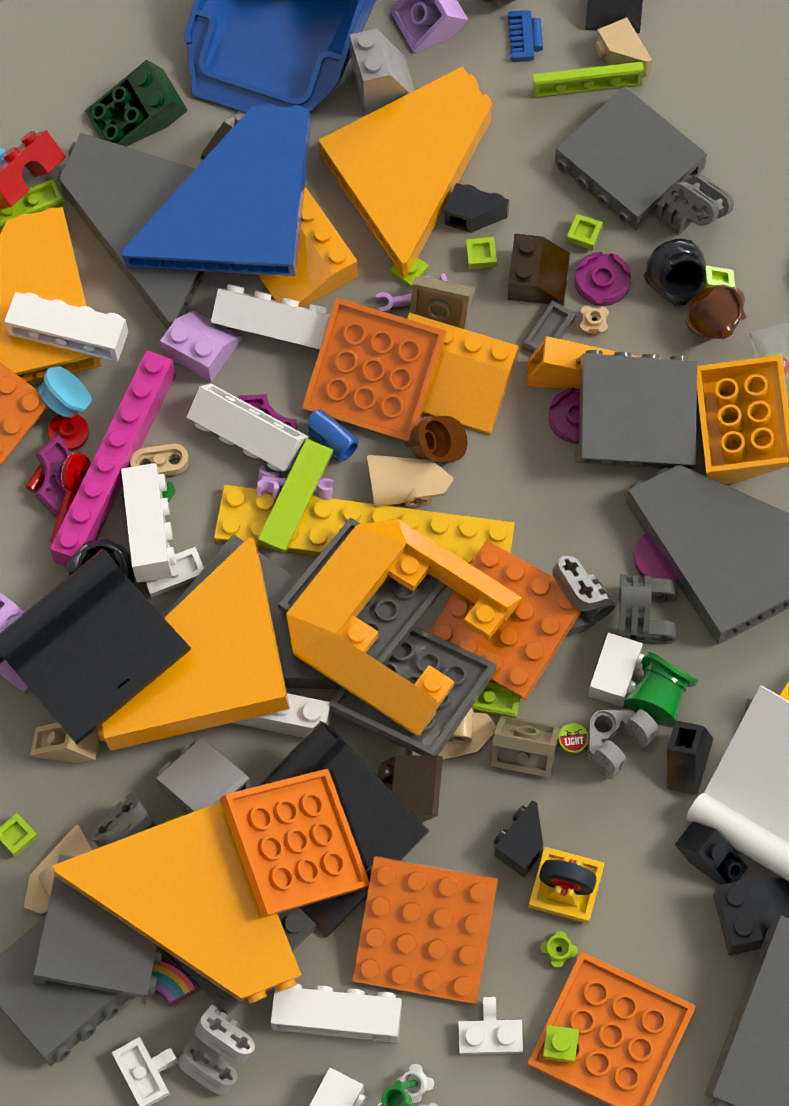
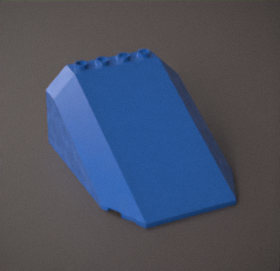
M195 0L184 32L189 57V72L192 79V95L242 112H247L253 105L273 104L276 107L299 105L309 108L311 113L339 84L351 58L350 34L363 31L376 0Z

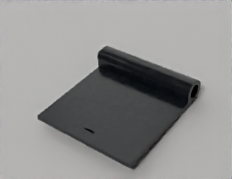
M103 548L0 632V664L5 660L76 744H79L191 650V647L125 576Z
M322 721L258 785L261 786L328 769L365 871L371 867L366 872L369 882L374 856L402 861L430 832L344 740ZM369 886L362 890L299 908L317 925L316 928L327 938L367 897Z

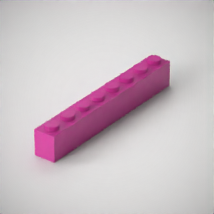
M146 350L50 547L55 563L67 567L72 556L84 543L89 540L94 542L97 540L123 486L121 469L131 467L130 459L135 451L141 449L176 376L173 359Z

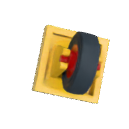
M545 847L528 908L589 924L605 863Z

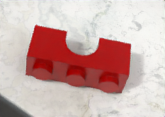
M47 130L38 133L35 131L27 133L21 138L22 144L18 148L13 147L2 156L4 160L0 163V210L12 207L30 191L22 177L23 167H26L33 177H38L50 173L66 158Z

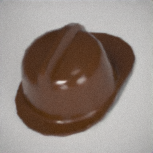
M427 416L411 430L410 440L405 442V446L411 447L418 459L434 462H453L461 459L465 454L467 435L464 427L454 417Z

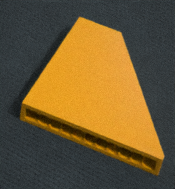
M463 66L318 140L321 158L403 278L409 275L414 261H417L450 199L455 184L462 177L491 123L492 102L487 94L483 95L475 77L472 74L468 75Z
M63 207L47 208L42 212L29 215L20 214L15 218L7 219L0 234V362L27 383L44 380L45 371L51 367H63L70 373L101 367L99 357L8 335L4 321L15 292L22 294L33 293L42 299L51 301L58 299L75 307L87 305Z
M253 537L243 542L165 617V620L191 647V650L101 724L97 731L100 741H106L110 751L290 709L259 553Z
M221 802L53 865V872L57 878L240 1002L247 999L249 1004L266 998L265 992L277 987L278 991L282 992L297 985L295 980L300 978L301 972L279 916L274 914L262 918Z

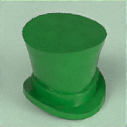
M646 652L641 662L643 664L644 676L624 700V703L634 712H637L639 709L647 712L661 726L674 727L683 692L686 691L687 687L696 686L698 680L658 655Z

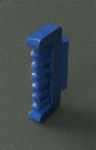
M531 10L508 12L509 30H511L509 35L514 36L510 37L512 42L510 44L512 48L510 51L511 61L534 60V51L543 50L541 19L532 18Z

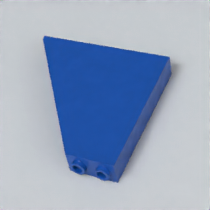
M273 104L253 105L122 250L125 266L132 268L296 276L311 130L309 108L299 105H291L289 107H276Z

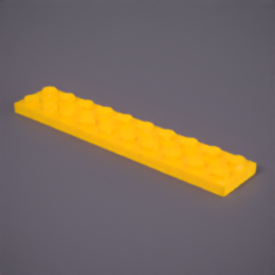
M224 485L214 536L215 543L225 544L234 534L244 542L248 538L253 537L259 549L274 550L258 543V538L277 499H273V494L270 492H263L261 497H257V489ZM312 496L286 552L319 556L350 517L360 524L400 519L471 565L486 540L511 553L515 522L393 506L374 507V504L339 499L323 500Z

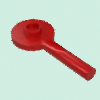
M78 414L71 418L58 415L51 421L48 427L49 439L51 441L58 435L69 451L77 450L88 440V424ZM41 463L25 486L34 493L44 478Z
M73 453L64 462L61 480L66 492L50 539L52 543L91 465L89 458L84 454Z

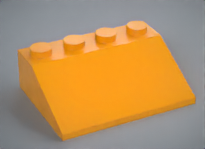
M305 187L296 276L256 275L269 294L272 295L273 300L282 302V298L299 301L298 306L304 308L358 278V261Z
M409 313L407 317L409 320L447 331L422 414L427 416L454 417L465 428L491 435L518 362L519 346Z
M782 355L697 366V394L707 477L722 484H732L789 466V406Z

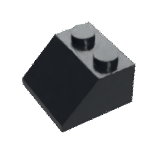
M587 0L586 30L597 31V29L627 17L635 32L640 33L643 0Z

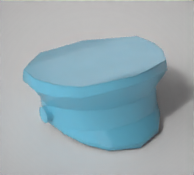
M63 367L48 368L44 374V382L37 387L39 395L48 407L65 417L71 418L79 411L84 412L92 401L91 395L83 383Z

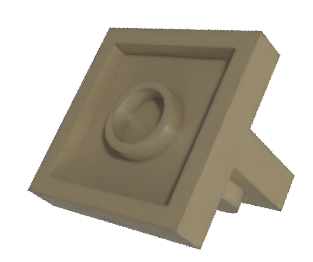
M421 275L420 277L415 276L412 286L410 313L466 330L468 314L475 297L476 288Z
M501 715L493 737V752L490 766L550 778L561 726Z

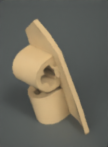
M367 456L374 507L400 505L401 503H405L406 506L411 508L423 507L431 503V497L445 495L454 481L451 475L430 460L392 456Z
M471 708L439 756L446 760L478 753L494 735L497 727L487 713H474V710Z
M75 825L29 875L24 909L39 915L47 913L55 876L53 865L57 864L59 854L76 857L92 851L79 825Z

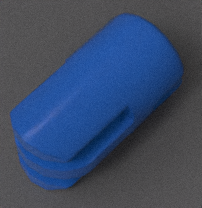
M316 410L310 415L308 434L319 444L333 449L332 455L337 460H347L357 449L359 444L358 438L323 410Z

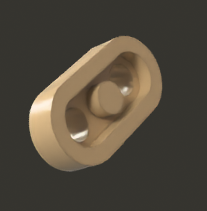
M180 444L141 448L135 451L130 459V465L135 467L145 463H156L159 474L172 476L181 474L188 468L189 456L187 450ZM172 459L180 460L179 463L175 465L170 463Z

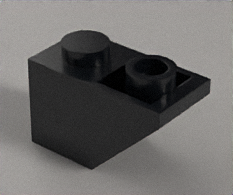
M456 183L445 208V225L470 233L508 217L509 199L504 198L498 193H487L478 190L473 185Z
M675 720L667 747V788L669 790L694 795L698 794L714 739L704 726Z
M533 800L527 807L522 805L512 818L514 824L508 831L504 828L494 840L496 845L494 856L522 877L527 875L543 854L544 845L538 805Z
M692 821L675 843V846L690 864L719 885L738 882L748 868L715 828Z

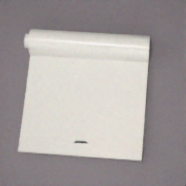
M761 685L705 792L700 794L693 802L687 813L686 820L690 823L694 821L717 829L732 848L789 881V701Z

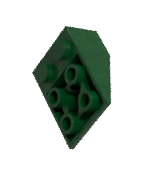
M145 60L85 111L101 139L127 147L169 127L188 110L164 69L149 60Z

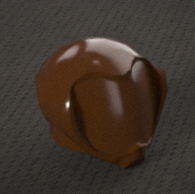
M724 284L710 286L703 290L690 304L685 321L688 329L697 336L706 338L707 341L721 338L726 339L731 336L739 321L747 318L743 310L745 303L744 293L739 288Z

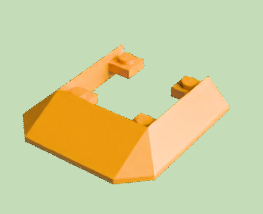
M400 519L358 524L286 613L292 652L294 656L419 737L436 715V709L454 687V681L429 665L416 683L412 684L366 654L378 638L379 632L356 618L388 576L414 592L428 573L475 603L464 618L463 624L489 640L500 624L506 622L522 601V597Z

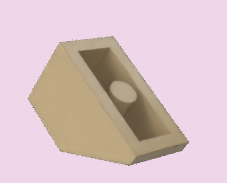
M627 17L597 29V40L594 43L595 50L599 57H604L608 65L643 62V76L650 75L652 59Z
M58 722L36 727L30 756L76 764L95 760L96 754L99 751L98 731L95 729L79 744H76Z

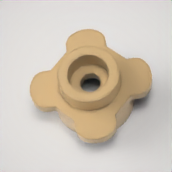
M584 306L581 309L583 321L580 323V329L582 331L598 334L608 330L606 317L609 316V310L606 307L597 309Z

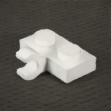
M196 547L175 554L176 564L171 565L172 577L145 581L151 598L195 580L204 569Z
M483 997L484 1021H458L459 1055L523 1054L522 1020H496V997Z
M138 1037L112 1052L139 1106H151L170 1095L159 1072L178 1064V1058L171 1048L151 1058L142 1039Z

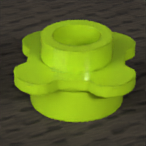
M557 931L549 941L542 942L540 946L541 952L547 954L554 968L563 967L567 959L575 958L578 954V948L572 945L567 934L563 931ZM561 947L562 951L557 952L556 948Z

